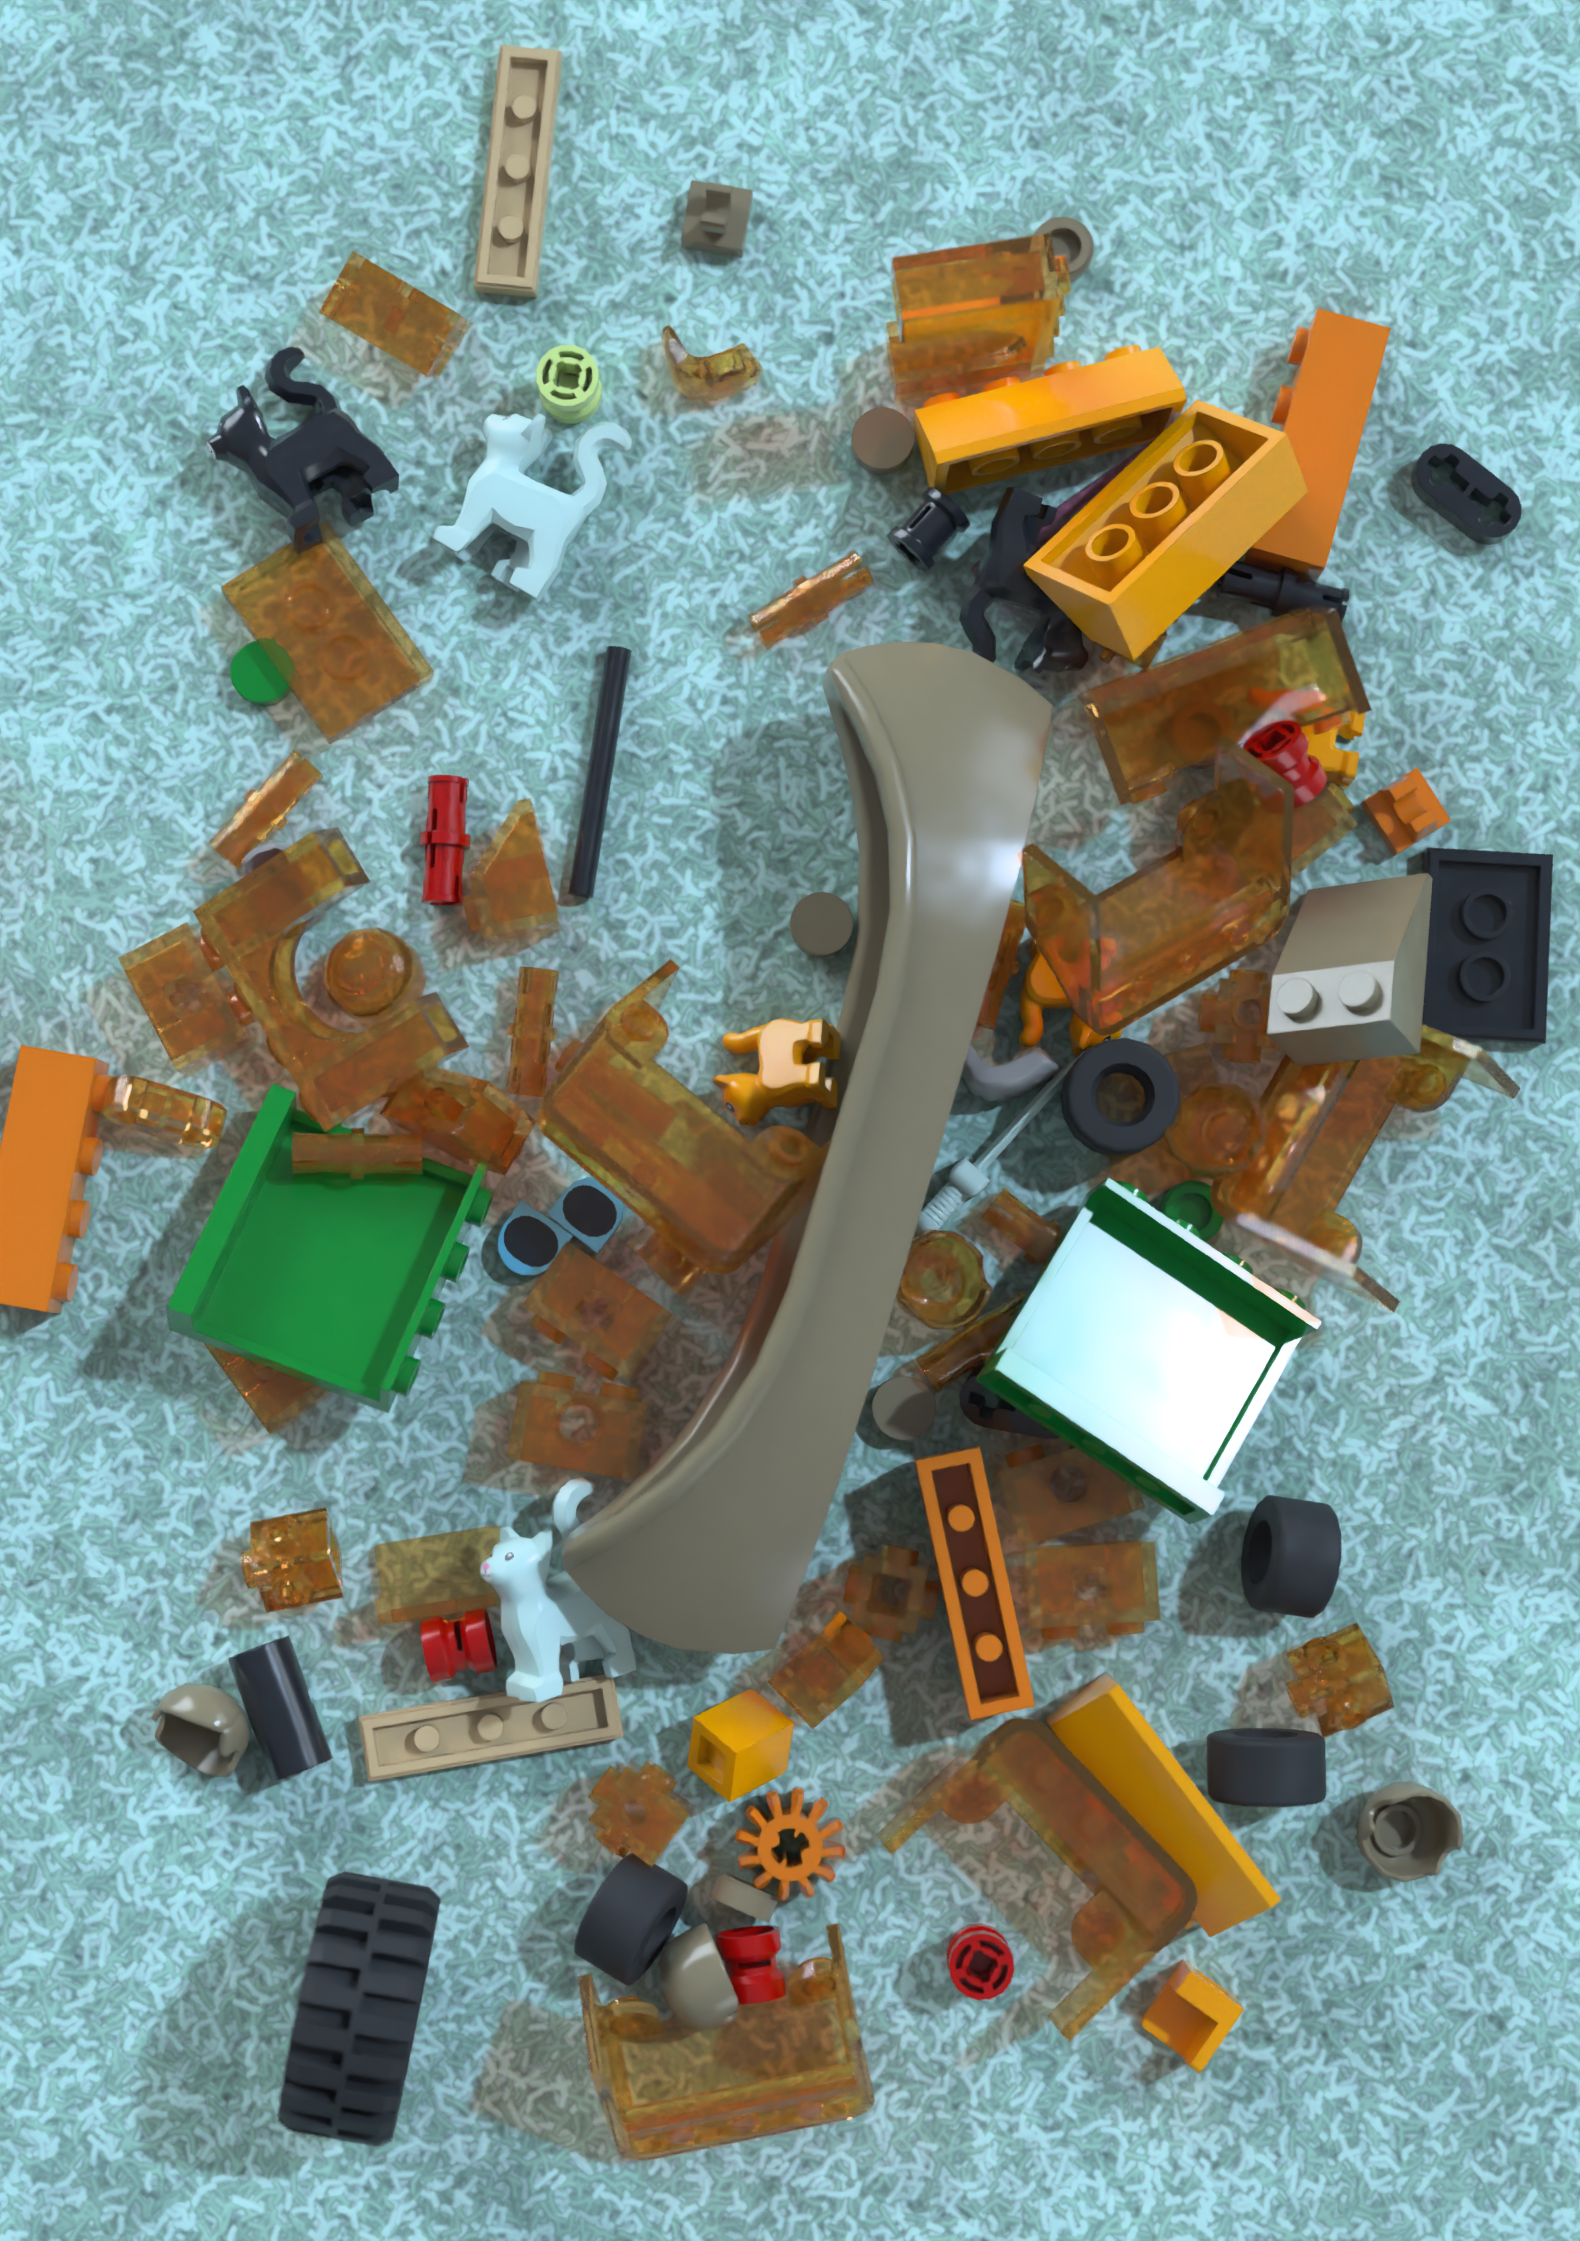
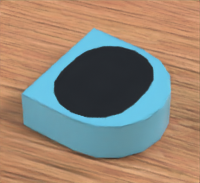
M586 1177L575 1181L568 1187L547 1215L599 1254L618 1230L624 1218V1203L621 1194L610 1182L602 1178Z
M520 1200L498 1236V1252L502 1262L511 1271L523 1276H538L548 1272L559 1261L575 1236Z

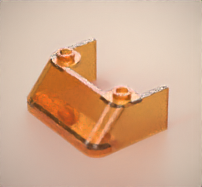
M1312 604L1290 611L1107 681L1077 695L1112 790L1120 805L1131 802V804L1139 803L1165 793L1168 789L1164 780L1176 774L1175 771L1243 746L1256 731L1276 721L1293 720L1297 721L1301 727L1311 725L1314 735L1351 722L1348 711L1358 715L1371 711L1337 610L1319 604Z
M1226 735L1215 740L1214 790L1199 799L1192 800L1181 810L1175 832V850L1101 893L1095 895L1033 843L1022 849L1026 928L1077 1017L1098 1035L1107 1036L1118 1032L1266 944L1275 937L1286 922L1290 910L1294 786Z
M670 959L609 1009L545 1091L536 1111V1121L541 1132L696 1266L713 1274H730L738 1270L815 1198L832 1138L820 1148L796 1129L787 1126H771L764 1129L750 1142L653 1060L661 1053L669 1036L667 1023L658 1010L680 969V966Z
M1422 1024L1420 1053L1306 1066H1297L1285 1054L1212 1183L1210 1192L1212 1205L1216 1212L1232 1225L1314 1275L1394 1313L1400 1301L1360 1267L1356 1266L1362 1252L1361 1233L1351 1221L1335 1213L1338 1204L1395 1104L1418 1113L1433 1111L1441 1107L1450 1098L1461 1078L1512 1099H1515L1520 1087L1482 1048Z
M1015 1717L1002 1723L947 1764L876 1835L882 1845L893 1855L939 1808L955 1821L973 1824L987 1819L1006 1801L1092 1891L1094 1895L1077 1911L1073 1918L1071 1939L1076 1951L1093 1970L1047 2015L1058 2031L1070 2042L1191 1920L1197 1908V1890L1190 1876L1047 1726L1033 1718Z
M839 1923L826 1925L832 1959L816 1957L802 1962L786 1981L788 1996L762 2003L739 2005L735 2010L738 2014L737 2018L715 2030L701 2031L689 2026L679 2018L662 2021L658 2009L638 1997H620L611 2001L608 2005L602 2006L592 1975L578 1976L589 2073L620 2155L632 2160H652L843 2121L864 2114L874 2105L875 2096Z

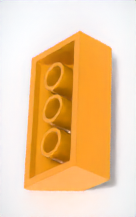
M1129 345L1109 352L1104 356L1105 361L1081 367L1079 361H1067L1045 370L1044 377L1020 382L1019 377L1015 376L1005 377L987 384L983 388L984 392L960 398L958 393L949 392L931 397L923 403V408L915 410L913 431L928 486L948 495L1152 442L1181 415L1187 401L1184 387L1160 347L1141 351L1139 345Z
M1197 399L1023 565L1027 575L1090 640L1135 660L1308 492L1288 435Z
M1106 1672L1045 1718L1055 1732L1045 1742L1068 1772L1078 1764L1081 1766L1094 1784L1084 1792L1107 1824L1117 1817L1124 1823L1133 1835V1838L1124 1844L1125 1848L1147 1877L1156 1870H1159L1173 1890L1163 1898L1187 1930L1198 1922L1207 1935L1212 1937L1272 1908L1282 1900L1120 1685Z

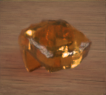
M670 325L664 326L661 330V342L672 382L677 392L686 395L690 400L716 401L731 394L748 390L750 386L756 385L761 377L763 367L744 343L710 356L696 357L687 352Z

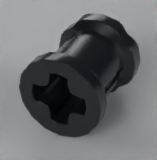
M928 487L922 494L924 502L901 528L895 526L887 534L894 548L915 567L924 572L928 571L935 564L933 557L956 532L964 533L970 527V522L964 512L949 497L933 487Z

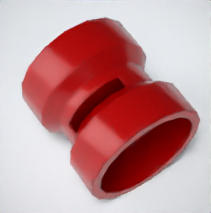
M1280 720L1268 724L1256 731L1242 748V756L1251 772L1263 778L1261 790L1272 809L1279 811L1292 810L1303 806L1322 792L1327 783V774L1316 756L1307 753L1309 741L1297 721Z
M485 1606L466 1610L462 1617L448 1621L442 1616H436L420 1621L423 1653L432 1683L452 1680L457 1672L471 1669L475 1673L481 1674L498 1669L492 1625Z
M982 1923L968 1924L957 1930L950 1939L946 1951L947 1966L955 1987L966 1997L976 2000L993 1999L1002 1994L1011 1983L1014 1974L1013 1956L1004 1936L994 1927Z
M757 1925L739 1927L716 1934V1946L721 1959L725 1961V1969L737 1996L738 2005L772 2001L786 1995L784 1972L777 1968L776 1955L781 1950L778 1926Z

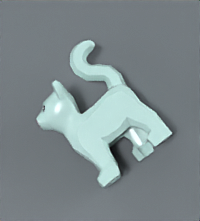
M538 413L533 420L517 414L508 417L496 414L490 415L484 421L482 432L487 442V457L468 482L461 513L454 526H439L432 538L443 550L466 563L482 550L496 530L517 541L514 553L510 559L499 560L491 576L518 593L521 590L530 598L540 602L561 570L566 547L575 540L579 528L586 517L601 503L607 481L603 467L598 459L599 450L605 446L620 451L631 449L632 439L629 433L615 423L599 422L589 426L576 439L573 463L581 486L573 494L569 495L540 484L524 475V472L544 453L545 448L553 438V432L544 427L545 416Z
M582 1477L570 1480L558 1490L552 1503V1519L565 1540L572 1531L584 1523V1521L576 1516L579 1502L595 1492L594 1484ZM505 1526L500 1528V1543L494 1546L489 1559L482 1563L480 1574L485 1581L492 1584L501 1598V1630L515 1658V1672L506 1681L507 1696L519 1698L520 1701L535 1703L562 1695L563 1680L569 1682L580 1680L579 1675L584 1673L588 1660L605 1658L602 1664L605 1676L608 1678H615L637 1670L629 1628L607 1615L582 1592L566 1570L547 1579L552 1550V1531L539 1532L530 1539L520 1537L511 1527ZM563 1645V1655L559 1659L560 1646Z

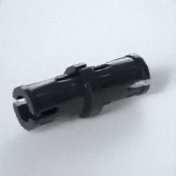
M1236 561L1219 578V581L1223 582L1218 584L1216 589L1217 597H1226L1269 609V616L1282 619L1285 614L1330 625L1331 628L1335 629L1340 627L1347 610V605H1344L1343 601L1347 602L1350 596L1349 589H1340L1297 577L1295 569L1283 567L1278 572L1241 561Z

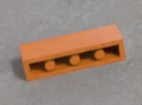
M1317 308L1308 328L1297 326L1287 363L1296 365L1297 370L1292 388L1281 385L1272 412L1271 422L1280 424V431L1288 435L1308 492L1246 552L1244 563L1278 572L1283 567L1295 569L1297 577L1314 582L1320 577L1328 560L1391 328Z
M20 1045L0 1147V1304L61 1313L63 1301L71 1302L74 1297L78 1282V1265L71 1263L75 1238H84L91 1213L90 1202L83 1200L87 1176H95L97 1174L103 1152V1141L101 1138H95L99 1115L100 1113L107 1114L109 1112L115 1091L114 1076L107 1075L109 1064L102 1060Z
M971 1446L914 1458L915 1472L966 1712L970 1720L1035 1707L980 1447Z

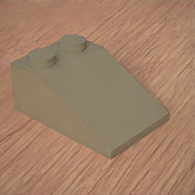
M1428 873L1308 889L1272 975L1267 1035L1297 1066L1420 1053L1433 881Z

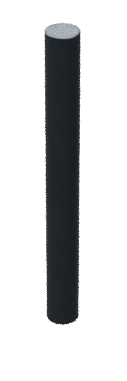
M607 646L568 891V894L573 896L593 898L632 652L630 649L619 646Z

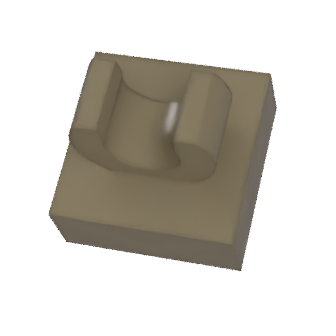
M691 180L681 236L682 248L743 258L753 201V190L713 182Z

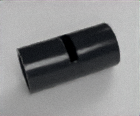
M289 1635L228 1658L271 1782L300 1773L333 1758L314 1703L311 1702L308 1693L309 1689Z

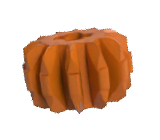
M802 1787L793 1788L791 1807L782 1806L780 1795L776 1789L769 1790L766 1793V1798L772 1812L771 1814L767 1815L762 1809L753 1804H750L745 1810V1815L749 1821L760 1830L745 1827L739 1828L736 1831L735 1840L742 1845L756 1847L738 1857V1865L740 1869H750L762 1864V1868L753 1879V1887L762 1890L768 1885L772 1877L779 1879L777 1884L778 1900L786 1901L788 1899L790 1881H798L803 1896L810 1898L814 1896V1885L810 1877L811 1873L816 1874L821 1880L831 1883L836 1877L833 1868L821 1858L841 1859L845 1856L844 1845L824 1840L837 1835L843 1830L842 1821L840 1818H830L818 1823L817 1821L828 1807V1801L820 1796L814 1800L808 1811L802 1809L804 1801V1789ZM789 1828L794 1829V1837H797L800 1832L807 1837V1840L801 1843V1855L791 1859L787 1858L786 1850H783L781 1855H779L773 1848L780 1843V1831Z

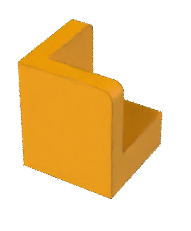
M752 1689L745 1690L693 1717L687 1767L730 1803L786 1772L794 1722Z
M1182 1960L1141 2019V2024L1146 2031L1180 2054L1187 2066L1199 2074L1244 2011V2008L1234 1995L1188 1962Z

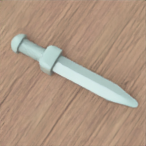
M1081 1054L1046 1084L974 1164L969 1162L964 1156L952 1168L949 1174L950 1180L946 1183V1186L921 1210L915 1230L919 1236L925 1239H935L943 1235L944 1232L940 1230V1226L952 1216L968 1197H975L985 1189L991 1181L982 1174L984 1170L1056 1094L1064 1083L1067 1072Z

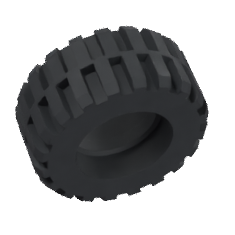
M345 1871L328 1878L309 1948L280 2094L278 2120L289 2131L374 2147L393 2140L441 1900L430 1887Z

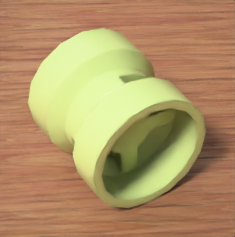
M560 345L550 349L540 359L536 369V383L545 411L553 419L565 424H578L589 419L598 410L602 400L599 370L594 358L585 349L575 345ZM566 373H573V374H576L577 376L567 375Z

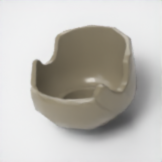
M184 1683L165 1693L151 1717L156 1722L161 1715L160 1723L155 1733V1739L175 1757L201 1772L214 1777H229L242 1758L250 1738L249 1721L238 1702L230 1694L215 1685Z
M1413 1781L1393 1782L1379 1789L1370 1797L1362 1809L1356 1824V1840L1363 1857L1380 1875L1401 1882L1424 1878L1426 1875H1438L1445 1858L1451 1851L1460 1850L1464 1840L1461 1815L1450 1801L1440 1792Z
M701 1923L668 1942L658 1962L660 1992L668 2009L684 2023L701 2031L715 2030L735 2020L738 2016L737 2011H735L738 2008V1999L707 1924Z

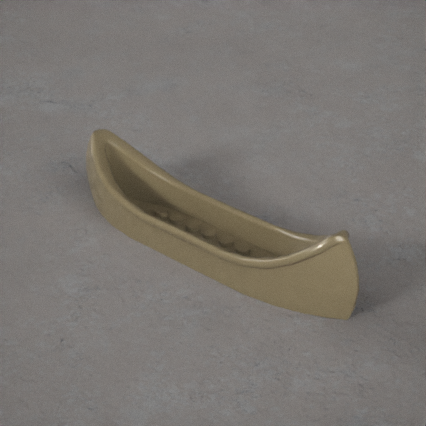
M898 641L870 645L839 654L829 664L824 674L823 690L838 735L852 794L859 849L857 932L844 1003L836 1027L841 1037L840 1059H827L824 1067L826 1071L825 1078L834 1077L838 1086L837 1106L826 1108L820 1103L813 1104L760 1286L726 1364L689 1423L657 1460L613 1501L572 1531L562 1546L561 1557L566 1572L582 1592L607 1615L636 1633L675 1649L740 1654L776 1648L823 1528L874 1373L999 947L1035 804L1053 705L1023 679L971 651L937 643Z

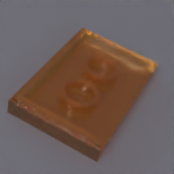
M324 521L319 525L323 543L301 554H297L292 544L289 543L222 585L221 591L330 745L434 678V670L327 521Z

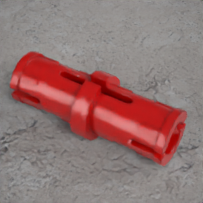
M431 775L428 777L426 831L420 833V847L425 848V874L421 901L423 904L433 906L463 905L462 875L464 851L470 849L471 836L465 833L468 778L455 775Z

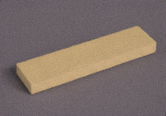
M500 45L474 277L475 292L537 298L563 63L562 51Z
M605 1673L579 1677L580 1680L574 1682L563 1680L562 1695L539 1703L520 1701L519 1698L507 1696L506 1690L360 1715L358 1720L368 1782L624 1737V1729L615 1678H608L605 1676Z

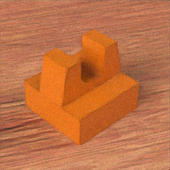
M1418 767L1366 798L1360 804L1393 857L1451 821Z

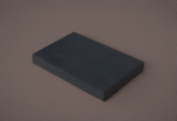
M1429 847L1423 850L1422 874L1428 873L1433 881L1421 1038L1543 1045L1546 1043L1553 854Z

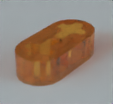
M128 1075L114 1076L109 1080L101 1108L105 1118L120 1126L182 1145L205 1149L214 1148L220 1144L227 1118V1110L214 1100L151 1080Z

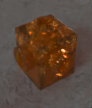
M1243 969L1230 970L1229 979L1219 978L1211 986L1210 994H1201L1197 1028L1198 1032H1207L1205 1050L1222 1051V1060L1258 1064L1261 1061V1055L1268 1056L1279 1048L1267 1035L1271 983H1267L1268 973ZM1241 1003L1257 1005L1259 1008L1258 1023L1246 1024L1240 1019L1238 1008Z
M327 1507L250 1522V1549L241 1552L242 1571L247 1588H258L267 1613L343 1598L341 1548Z
M881 1543L880 1553L867 1552L863 1556L862 1566L850 1564L843 1602L854 1604L851 1621L865 1624L864 1634L891 1641H902L903 1632L916 1634L920 1618L932 1621L940 1582L928 1580L931 1565L917 1562L918 1550ZM896 1578L904 1584L905 1595L900 1601L890 1602L883 1597L881 1585L884 1580Z
M1357 1622L1327 1636L1311 1639L1302 1647L1286 1653L1294 1678L1284 1683L1290 1701L1300 1719L1311 1715L1324 1738L1342 1730L1359 1727L1367 1719L1395 1707L1385 1670Z
M629 1759L621 1772L610 1765L587 1798L597 1804L588 1821L598 1827L593 1836L607 1849L622 1858L631 1851L652 1867L690 1815L693 1804L673 1790L678 1781L665 1769L649 1759L644 1762L642 1767L632 1759ZM630 1801H637L645 1807L646 1813L640 1816L632 1815L627 1811L625 1804Z

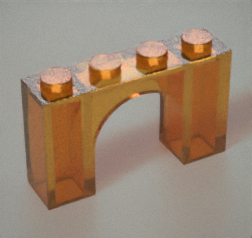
M1051 233L892 257L890 284L897 321L886 322L885 348L894 402L984 388L987 384L1005 377H1019L1020 382L1042 377L1046 359L1054 357V338L1059 337L1060 334L1059 317L1065 315L1064 295H1070V275L1065 254H1054Z
M338 827L310 832L193 911L202 926L200 933L203 942L213 955L222 959L234 979L233 989L237 999L246 1010L254 1013L267 1035L266 1044L270 1054L279 1065L287 1068L300 1090L299 1100L303 1109L312 1120L320 1123L324 1132L353 1121L469 1047L437 992L412 999L362 1032L342 1031L326 1024L305 1003L299 991L295 975V956L303 933L321 914L370 883L369 878Z

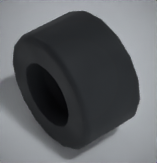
M1129 1038L1104 1040L1084 1051L1067 1072L1060 1094L1063 1119L1073 1136L1091 1151L1112 1157L1135 1155L1160 1141L1175 1122L1181 1100L1178 1077L1167 1058L1149 1044ZM1124 1073L1131 1075L1140 1083L1144 1090L1145 1102L1143 1109L1136 1118L1129 1122L1117 1123L1110 1121L1100 1113L1096 1106L1095 1093L1097 1085L1110 1074Z
M1267 1495L1256 1505L1247 1525L1241 1555L1243 1592L1251 1608L1264 1612L1305 1618H1314L1325 1610L1333 1596L1341 1562V1531L1338 1517L1330 1505L1274 1495Z
M1238 1728L1210 1733L1207 1736L1208 1795L1216 1802L1250 1807H1296L1317 1804L1326 1798L1325 1739L1315 1732L1282 1728Z
M636 1852L627 1855L612 1869L590 1902L575 1937V1954L624 1985L629 1986L633 1984L650 1968L672 1934L687 1899V1884Z

